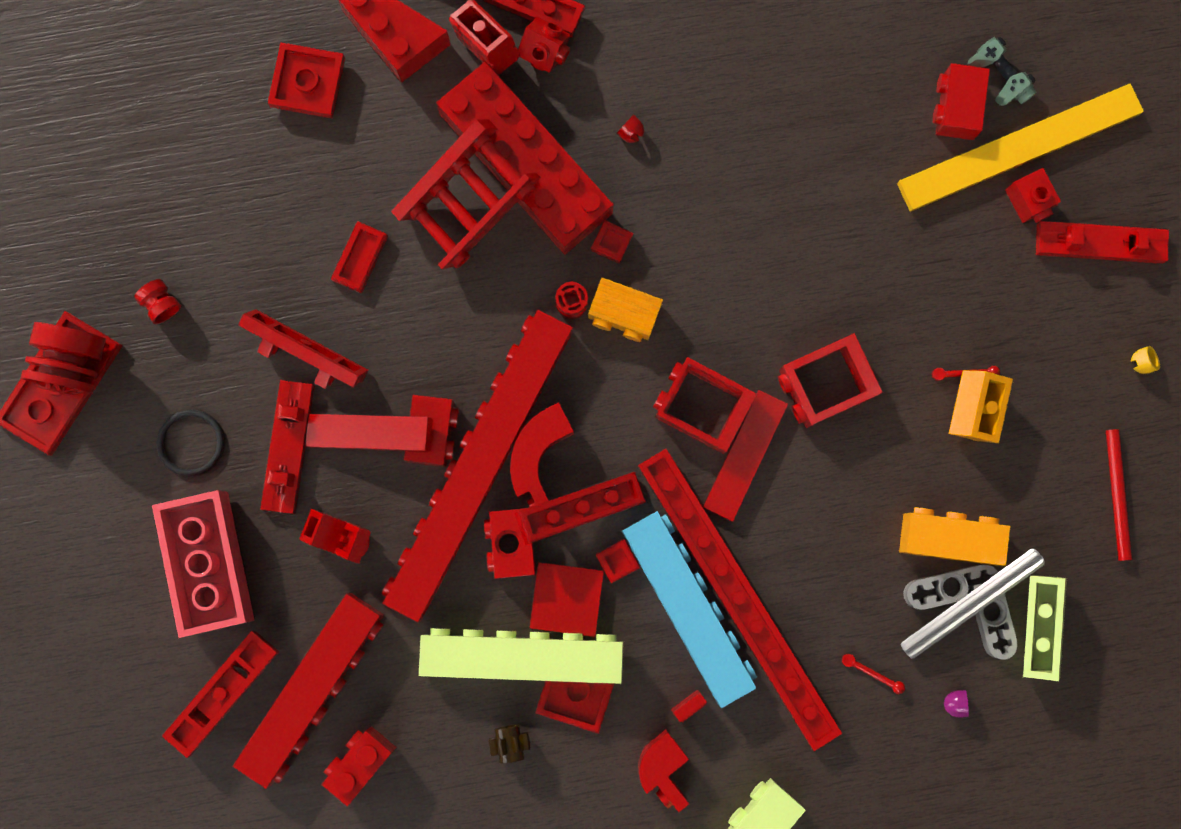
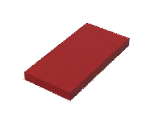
M64 311L56 325L88 332L106 339L101 360H85L83 365L98 373L97 378L84 376L80 378L81 382L94 385L95 390L123 345L71 313ZM39 350L36 356L42 357L43 350ZM30 364L27 370L39 372L40 367ZM20 379L0 410V426L47 455L53 456L92 394L70 395L39 388L30 381Z

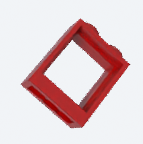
M855 333L785 364L779 369L781 374L778 376L779 384L785 394L790 393L795 404L791 406L793 414L798 423L803 422L806 428L883 393ZM840 350L861 394L815 414L795 370Z
M687 357L683 364L679 362L675 364L668 378L673 381L669 392L666 393L662 390L653 406V408L658 410L655 418L708 447L725 454L757 393ZM688 372L738 398L717 439L667 413Z

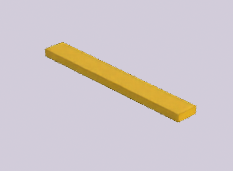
M1127 84L899 180L897 185L911 212L1139 116L1144 111L1131 84Z

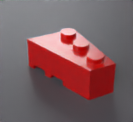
M338 0L343 13L401 83L451 45L446 29L399 0Z

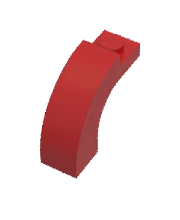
M559 402L534 416L521 430L513 447L510 462L511 481L518 498L529 493L531 494L532 498L527 500L529 507L549 501L539 480V464L543 455L554 444L574 435V431Z

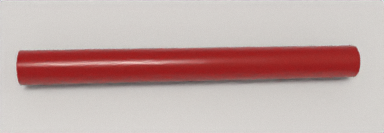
M1119 429L1106 430L1118 561L1132 560Z

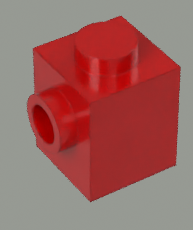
M1044 168L1013 182L1005 189L1022 223L1031 219L1038 223L1054 214L1052 209L1061 203Z

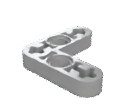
M975 565L916 579L905 586L903 592L904 599L910 607L919 610L958 602L969 594L968 582L964 577L965 573H967V579L979 578L981 576L980 571L983 574L990 575L992 578L998 571L990 565ZM950 577L958 580L960 584L958 594L953 597L948 596L943 590L944 582ZM932 581H935L937 595L924 596L922 604L919 600L912 598V594L917 592L916 586L919 585L922 590L934 589ZM982 584L969 585V588L972 592ZM1004 593L993 601L1000 608V615L996 620H987L984 616V609L975 614L984 649L987 654L997 659L1012 657L1018 647ZM1004 624V629H998L999 637L1006 639L1008 645L1003 646L1002 653L1000 649L993 648V643L998 642L996 631H988V626L998 627Z

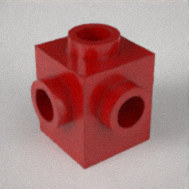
M537 17L525 28L518 48L520 58L530 62L534 68L550 73L558 64L563 65L571 49L567 46L571 34L564 31L559 24Z

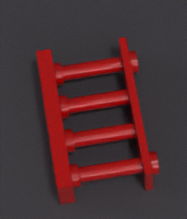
M476 119L391 211L399 221L418 220L444 249L447 255L438 264L441 269L451 267L457 269L465 264L471 257L469 252L519 200L524 201L536 190L534 184L541 178L537 173H525L521 177L491 143V136L497 128L489 119ZM476 152H482L512 185V188L500 200L470 167L471 162L469 159ZM454 175H460L490 208L489 212L479 222L474 219L448 189V182ZM433 198H439L469 231L457 245L427 212L428 207L426 205Z

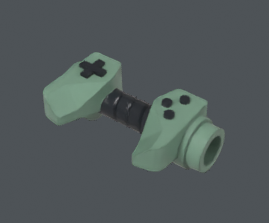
M993 37L977 50V53L968 60L967 64L968 66L981 68L993 64L1007 81L995 101L999 105L1005 106L1015 99L1022 105L1037 93L1033 88L1035 78L1032 74L1027 75L1026 72L1017 73L1003 56L1006 51V42L1001 37Z

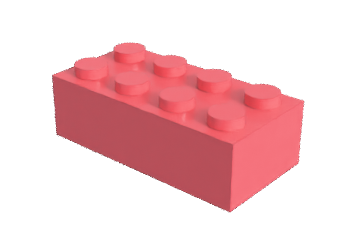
M216 490L152 505L178 637L192 636L255 621L228 492Z

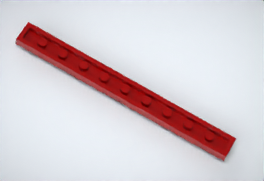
M664 449L639 464L638 468L811 749L815 751L841 735V730L668 450Z

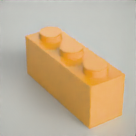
M915 507L914 513L903 514L899 553L1006 566L1010 526L999 525V518L979 516V522L966 520L967 514L947 512L946 517L934 516L933 509Z

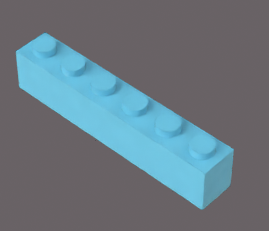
M658 511L622 530V533L717 704L723 708L756 689L752 680L756 679L757 676L748 660L744 662L740 660L736 650L740 649V645L731 631L725 633L719 621L723 620L724 617L715 602L709 604L703 592L708 589L698 572L693 575L687 563L691 561L687 550L682 543L679 545L675 544L670 535L675 530L667 515L665 514L660 517Z

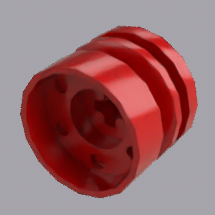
M34 322L29 345L43 350L42 357L26 356V363L39 366L40 368L39 372L22 370L21 379L30 381L39 388L70 395L93 394L95 386L81 382L80 378L81 376L97 378L98 373L83 365L85 360H101L106 339L68 327Z

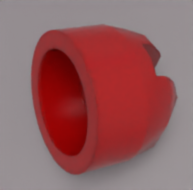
M633 114L616 134L628 143H635L639 141L638 136L642 137L644 135V126Z

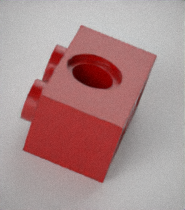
M524 509L489 512L490 519H484L485 539H491L492 552H487L488 572H494L495 578L536 575L533 543L525 545L514 514ZM507 534L515 535L519 542L517 550L510 554L505 553L500 547L501 539Z

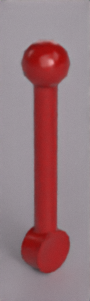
M990 366L988 369L967 370L987 371L1000 375V369L997 366ZM936 368L932 371V378L935 381H941L945 377H961L963 370L945 371L943 368Z
M851 654L843 655L841 661L844 666L855 667L890 686L896 694H902L905 691L903 682L890 680L855 661V657Z

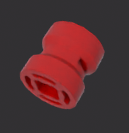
M162 279L150 281L142 286L134 295L139 305L146 307L148 310V317L153 324L167 321L181 308L178 300L168 294V287Z
M573 281L566 282L558 288L555 299L560 315L567 319L581 317L588 306L586 289L581 284Z

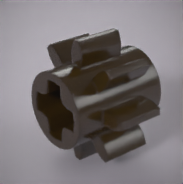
M519 724L495 728L496 737L489 738L488 740L491 756L499 755V762L501 764L525 759L524 751L531 748L528 732L520 733Z

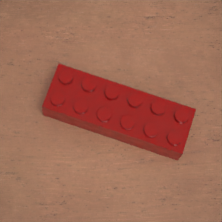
M486 61L436 102L440 116L459 137L476 119H489L497 128L491 136V143L521 177L525 173H537L541 177L534 184L536 190L524 201L519 200L518 203L564 255L613 214L614 204ZM482 152L475 153L504 188L509 191L512 185Z

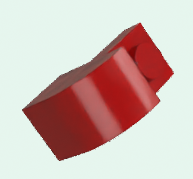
M311 509L299 540L359 564L361 557L366 554L369 548L371 532L353 523Z
M666 729L644 747L638 762V774L646 794L658 786L660 789L655 793L668 809L673 805L680 812L689 805V802L670 778V775L689 759Z

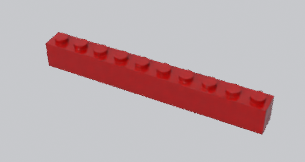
M537 310L534 317L529 315L526 318L520 331L524 336L519 346L514 343L505 361L509 362L504 374L499 372L490 387V390L494 391L489 403L483 401L476 413L475 419L479 420L473 432L468 430L463 437L460 448L464 450L458 461L453 459L444 474V477L448 478L443 490L437 488L429 502V506L433 509L427 520L423 517L420 519L413 533L417 537L411 549L405 548L397 565L401 566V569L396 579L390 577L382 591V595L386 596L382 604L416 622L422 621L573 333V327L540 310Z

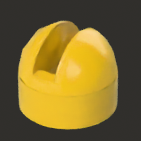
M1151 346L1137 350L1131 358V362H1137L1138 366L1133 369L1138 373L1149 374L1160 369L1159 358Z

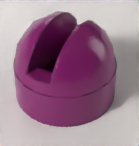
M966 690L953 691L945 697L944 707L951 716L957 718L969 717Z

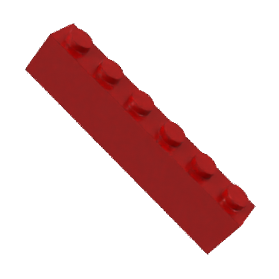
M352 593L344 596L232 767L265 789L274 784V782L277 784L282 782L291 768L287 765V762L293 753L298 756L310 739L305 736L312 724L317 727L327 714L328 709L324 707L331 696L336 698L347 683L343 679L344 675L350 667L355 670L363 659L365 652L361 649L368 639L374 641L382 630L384 624L380 620L384 616L383 613Z

